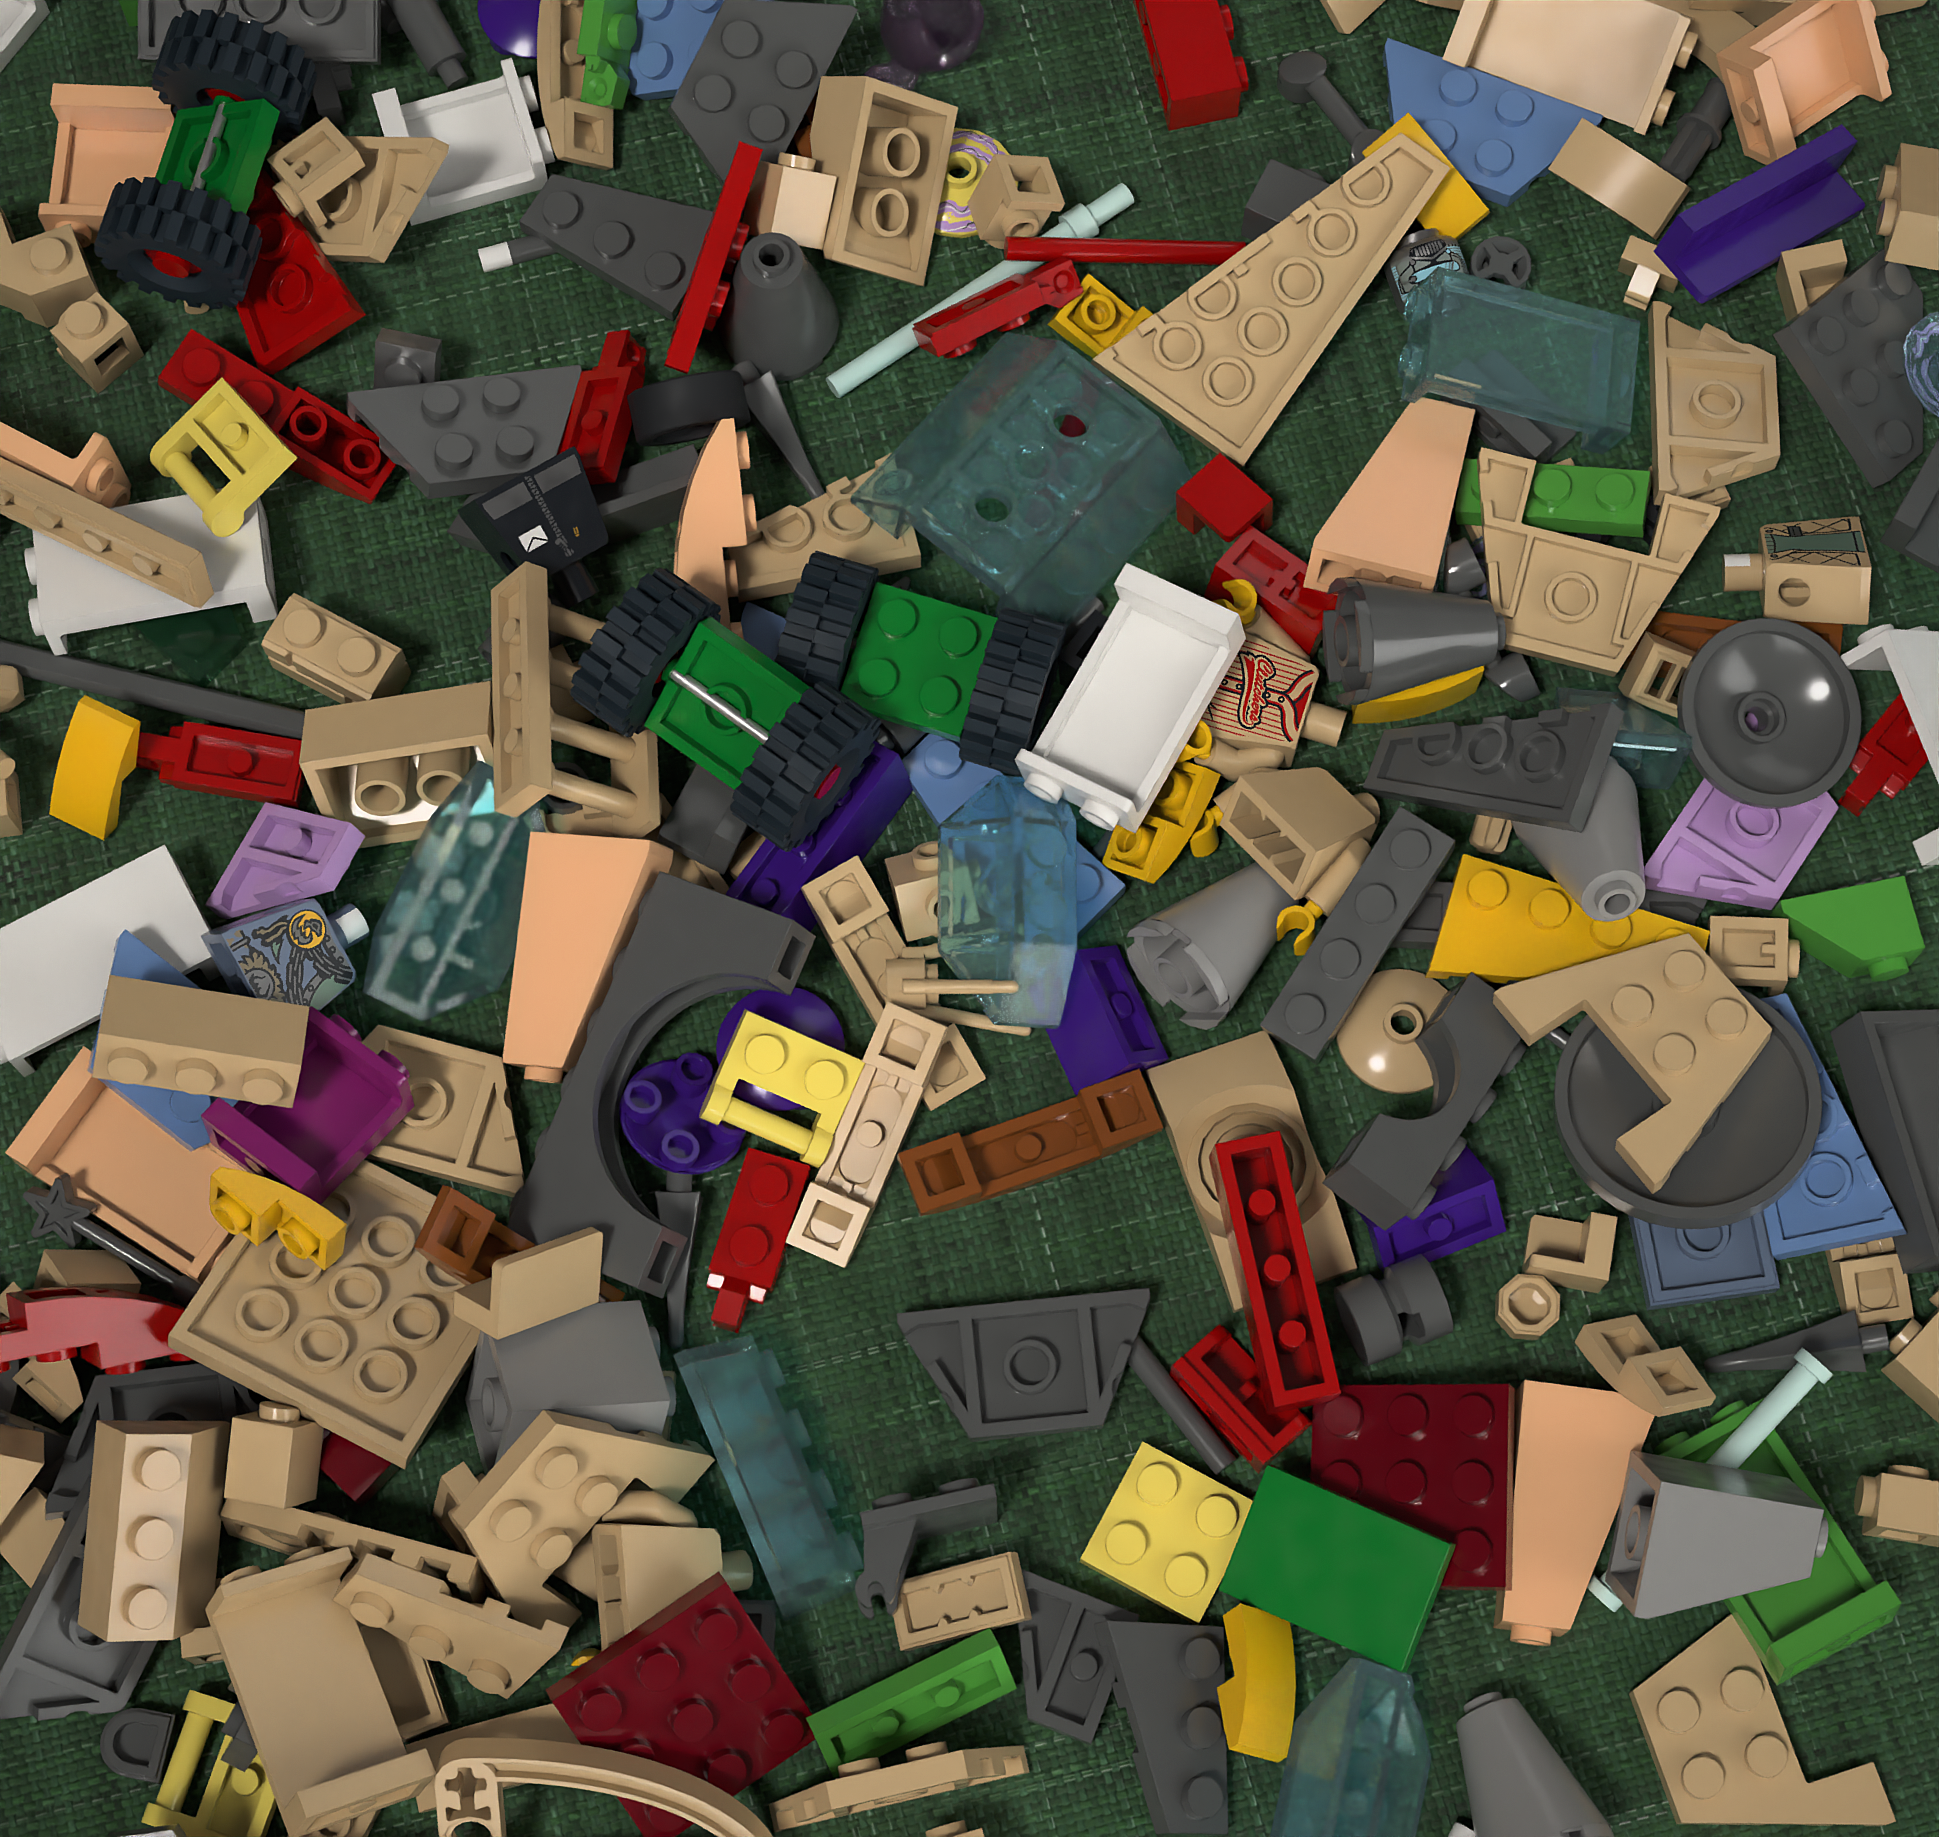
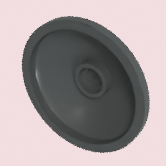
M1774 618L1750 619L1729 626L1713 635L1696 651L1683 674L1678 693L1677 714L1680 734L1695 767L1721 793L1735 801L1752 807L1764 809L1789 808L1817 798L1835 785L1843 776L1855 755L1859 743L1862 720L1861 706L1857 688L1850 671L1838 653L1820 636L1803 626L1786 620ZM1746 712H1750L1756 717L1758 721L1756 732L1747 727L1745 723Z

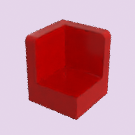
M1219 453L1176 491L1177 521L1193 535L1207 525L1225 542H1232L1251 524L1261 533H1264L1272 526L1273 499L1224 455Z

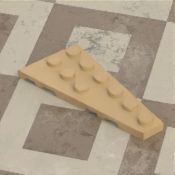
M1399 133L1321 193L1293 211L1287 218L1266 233H1263L1192 285L1186 292L1159 312L1154 313L1121 340L1105 349L1093 358L1090 364L1215 453L1224 455L1240 470L1441 183L1450 167L1407 136Z

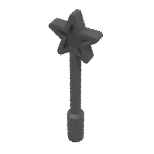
M64 1173L56 1178L50 1191L32 1186L24 1192L23 1198L39 1214L31 1231V1235L34 1238L54 1230L69 1247L73 1248L82 1241L83 1235L171 1289L173 1297L187 1306L201 1287V1284L187 1275H178L87 1219V1216L97 1210V1205L93 1202L74 1197L69 1174Z

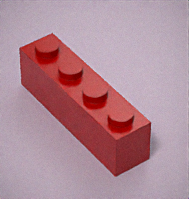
M1133 0L1168 131L1238 117L1241 93L1247 92L1249 86L1243 57H1233L1229 41L1234 39V27L1228 5H1219L1218 0Z
M1280 1131L1214 1144L1209 1155V1161L1267 1414L1270 1415L1331 1402L1341 1394L1281 1133Z

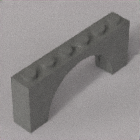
M660 871L653 887L642 898L638 910L639 920L628 946L624 947L615 959L612 970L613 981L602 1006L594 1011L589 1020L587 1041L576 1066L568 1071L561 1087L562 1099L552 1123L543 1130L538 1138L535 1147L536 1160L525 1185L515 1193L509 1208L510 1220L507 1228L538 1246L588 1227H593L603 1233L601 1273L663 1299L688 1237L666 1226L648 1210L632 1187L626 1173L619 1143V1108L630 1072L637 1058L657 1031L682 1010L698 1001L720 993L743 989H761L791 996L816 936L792 919Z

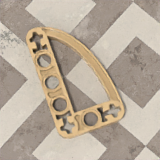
M464 1738L448 1744L439 1756L434 1784L439 1837H458L454 1828L461 1823L469 1821L478 1822L486 1826L491 1832L490 1837H507L502 1782L571 1787L635 1800L681 1816L698 1824L717 1837H773L767 1827L753 1812L723 1790L689 1773L631 1754L587 1745L546 1740ZM459 1768H471L473 1776L477 1778L474 1796L463 1798L465 1790L464 1776L461 1771H458Z

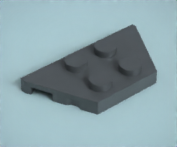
M724 0L667 111L684 135L690 136L698 148L701 159L712 174L716 173L723 184L729 173L739 141L763 149L760 161L778 163L779 153L786 152L820 85L821 76H824L858 9L851 5L765 0ZM745 202V205H744V208H743V211H742V214H741V215H743V216H744V212H745L746 202Z
M580 365L347 392L346 409L349 417L354 422L362 419L379 437V448L394 464H398L407 470L409 480L427 499L488 492L558 454L582 370Z
M1149 1288L897 1313V1322L900 1331L970 1442L1103 1429L1148 1309L1150 1290Z
M201 1363L141 1370L122 1375L107 1374L95 1376L84 1403L79 1422L73 1431L56 1481L45 1503V1520L67 1518L89 1474L92 1475L97 1420L226 1421L230 1423L229 1453L232 1417L258 1411L260 1405L256 1404L247 1391V1387Z
M90 1474L0 1649V1719L34 1716L39 1721L65 1718L70 1713L76 1711H85L91 1715L123 1711L158 1640L106 1642L78 1625L91 1486Z

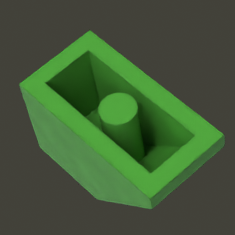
M1905 876L1780 900L1768 917L1788 919V939L1799 940L1801 950L1847 978L1869 974L1871 981L1880 982L1900 977L1909 972L1908 966L1925 949Z

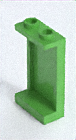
M1764 1398L1748 1407L1743 1400L1726 1406L1710 1419L1712 1426L1691 1438L1686 1431L1675 1434L1659 1444L1653 1450V1454L1706 1463ZM1774 1429L1738 1469L1787 1477L1824 1509L1823 1517H1826L1828 1521L1827 1545L1822 1557H1814L1810 1578L1724 1599L1723 1602L1776 1685H1779L1892 1622L1902 1603L1887 1580L1878 1585L1875 1583Z

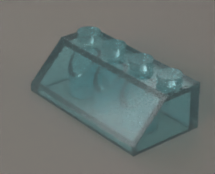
M749 1335L685 1349L674 1354L677 1366L784 1621L855 1591L856 1578L853 1572L864 1568L863 1561L850 1531L847 1530L837 1535L827 1510L838 1506L837 1500L823 1468L813 1473L808 1468L801 1449L812 1445V1442L798 1409L794 1408L784 1412L775 1389L785 1385L786 1381L772 1348L759 1352L753 1336Z

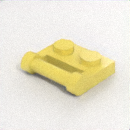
M222 377L156 442L150 452L151 463L163 476L172 477L203 512L202 520L205 525L218 537H227L235 533L243 524L245 518L244 511L298 458L236 389ZM198 445L231 480L220 492L214 488L191 462V452Z
M744 1009L705 1097L699 1118L715 1125H719L721 1120L795 1151L800 1154L801 1162L819 1168L828 1154L835 1130L865 1063L862 1062V1059ZM738 1079L818 1112L811 1129L809 1130L732 1097Z
M189 1690L182 1710L188 1711L186 1720L155 1804L148 1802L141 1820L142 1823L154 1827L179 1824L187 1837H266L277 1807L271 1786L258 1753L245 1772L220 1760L232 1738L228 1735H225L196 1817L180 1813L213 1721L225 1723L235 1704Z

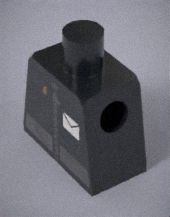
M575 446L457 510L461 519L507 576L525 561L546 568L547 577L549 576L567 609L600 591L582 557L608 544L609 537Z

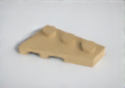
M368 1552L342 1579L332 1599L334 1602L347 1608L350 1614L360 1623L369 1627L384 1629L407 1642L410 1649L420 1657L431 1661H440L467 1676L470 1684L478 1690L489 1694H498L505 1699H508L560 1650L570 1628L546 1619L542 1630L510 1619L508 1616L511 1612V1606L487 1597L484 1605L467 1603L451 1597L450 1588L443 1580Z

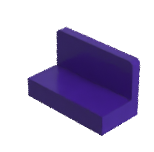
M1117 945L1077 949L1028 984L1029 994L1076 1096L1079 1090L1137 1069H1140L1142 1072L1156 1067L1169 1059Z
M1467 1145L1446 1171L1437 1170L1430 1181V1184L1437 1189L1428 1206L1415 1220L1404 1216L1384 1231L1355 1209L1367 1225L1377 1265L1383 1274L1385 1267L1415 1255L1422 1254L1428 1262H1432L1506 1232L1494 1179Z

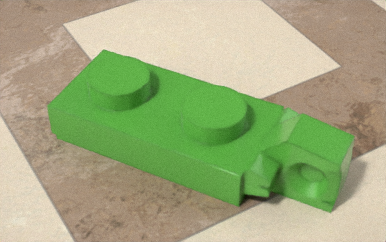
M584 0L577 54L584 56L586 61L581 102L609 109H623L630 85L627 75L629 72L631 48L634 46L637 38V24L635 21L637 0Z

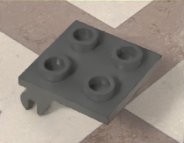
M976 1478L956 1480L938 1487V1496L913 1501L911 1493L892 1494L874 1500L872 1502L873 1510L860 1513L864 1532V1572L856 1580L855 1593L860 1612L865 1618L870 1621L875 1618L872 1599L876 1595H880L885 1599L888 1615L893 1616L898 1608V1596L917 1540L997 1523V1495L994 1483L979 1486L978 1479Z

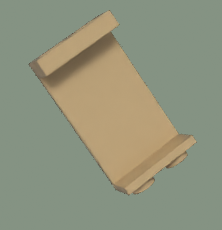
M1464 0L1442 59L1464 68L1467 66L1473 67L1520 86L1601 114L1605 118L1632 127L1634 132L1645 136L1651 123L1662 127L1676 93L1665 87L1674 65L1683 69L1686 68L1699 34L1689 31L1693 17L1647 0Z
M321 1546L311 1547L287 1558L284 1566L261 1572L259 1566H248L236 1570L221 1579V1585H219L205 1608L289 1837H300L417 1797L436 1775L426 1748L407 1754L356 1619L347 1608L332 1600L341 1583V1575L353 1559L348 1546L327 1553L324 1552Z

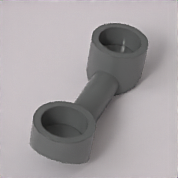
M1312 51L1290 54L1281 61L1278 68L1277 88L1280 94L1285 99L1294 103H1308L1313 100L1351 145L1347 171H1349L1365 159L1362 152L1384 133L1377 129H1368L1325 76L1327 63L1322 55Z
M1464 537L1449 544L1446 548L1444 559V593L1473 598L1470 590L1486 583L1487 580L1467 538ZM1497 650L1494 661L1484 665L1483 675L1513 699L1519 702H1526L1541 694L1521 653L1512 652L1502 657L1499 650Z

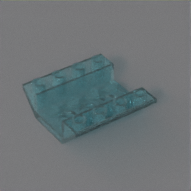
M1006 332L851 496L850 502L897 540L910 526L915 528L1000 597L994 617L999 618L1001 610L1006 606L1067 624L1068 627L1175 509L1176 491L1193 476L1159 417L1071 347L1060 340ZM1061 415L1076 416L1085 424L1087 432L1077 437L1065 436L1056 429L1053 420ZM985 498L997 499L1007 507L1009 516L997 522L988 521L979 515L975 504Z

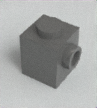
M1270 158L1245 206L1241 236L1254 241L1331 184H1328L1321 175L1312 170H1296Z

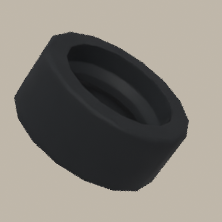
M709 371L675 377L649 384L634 390L627 396L636 441L640 446L672 445L708 438L716 422L721 419L734 418L735 429L743 427L751 421L742 377L738 371Z

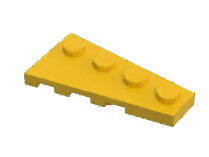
M1463 854L1458 863L1425 978L1448 979L1449 976L1466 977L1472 972L1484 982L1507 984L1509 980H1528L1687 933L1705 951L1710 931L1639 908L1627 917L1616 921H1598L1589 917L1556 882Z

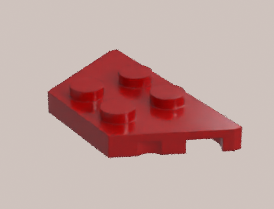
M741 141L738 143L671 335L664 363L666 367L688 374L702 330L713 331L717 318L721 314L731 283L721 280L720 276L722 272L729 275L732 274L736 261L739 260L750 225L739 222L763 149Z

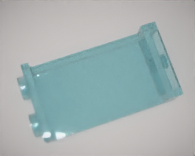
M1439 266L1418 286L1414 285L1406 298L1403 313L1404 320L1410 323L1408 342L1401 351L1397 367L1398 377L1403 378V401L1415 403L1425 393H1435L1582 432L1581 449L1602 455L1630 434L1640 331L1639 320Z

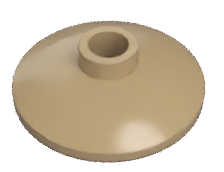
M1389 969L1372 974L1357 999L1352 1012L1336 1035L1339 1052L1350 1071L1368 1086L1391 1094H1412L1432 1087L1433 1079L1430 1067L1415 1039L1448 991L1433 978H1425V974L1412 970ZM1396 1016H1406L1413 1022L1414 1031L1407 1035L1398 1034L1393 1030L1391 1020Z

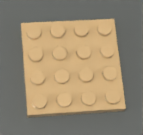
M363 1160L321 1204V1206L347 1224L343 1255L324 1271L310 1258L302 1260L294 1256L281 1242L277 1230L258 1247L240 1232L233 1237L169 1333L168 1347L276 1403L299 1408L300 1415L306 1419L314 1421L331 1432L406 1469L475 1356L480 1330L453 1315L454 1290L463 1288L466 1285L435 1266L414 1248L437 1197Z

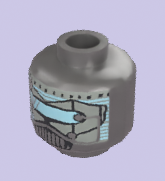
M1436 228L1421 230L1403 237L1384 263V272L1398 311L1405 316L1422 315L1425 324L1439 322L1459 312L1457 302L1463 299L1471 290V278L1457 240L1451 236L1439 235Z

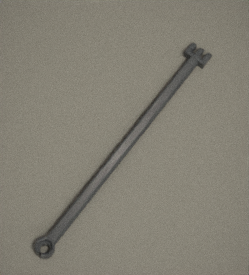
M0 639V665L13 666L21 676L262 734L302 740L305 711L65 654L55 656L53 651ZM559 762L554 764L556 770L588 779L584 770L574 763ZM549 794L541 799L546 809L551 813L565 815L583 809L581 804L572 801L560 802L555 798L556 796Z

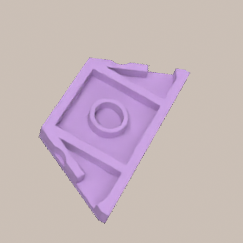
M1749 712L1745 718V723L1750 730L1756 732L1758 721ZM1704 778L1644 866L1645 887L1649 890L1772 910L1839 807L1828 791L1815 799L1789 808L1764 809L1752 807L1724 795Z

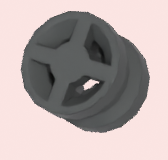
M1495 236L1481 242L1475 248L1468 270L1472 284L1471 290L1468 293L1469 299L1478 308L1488 312H1503L1512 309L1518 304L1524 294L1526 282L1531 272V258L1527 249L1519 241L1503 236ZM1492 277L1502 278L1505 284L1489 281L1488 279Z

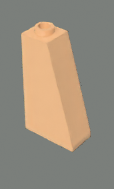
M1414 396L1316 535L1303 587L1327 593L1329 585L1336 578L1356 577L1433 591L1475 409L1454 405L1445 401Z
M530 831L502 1063L525 1068V1080L562 1084L564 1072L568 1073L572 1067L576 1066L587 1041L589 1020L594 1011L602 1006L613 981L612 970L615 959L619 952L628 946L638 923V910L642 898L653 887L660 871L668 874L673 860V849L651 840Z
M1524 1380L1515 1391L1512 1591H1497L1493 1627L1511 1630L1510 1641L1550 1646L1551 1636L1561 1637L1572 1627L1621 1502L1631 1450L1641 1452L1655 1416L1636 1406L1619 1392Z

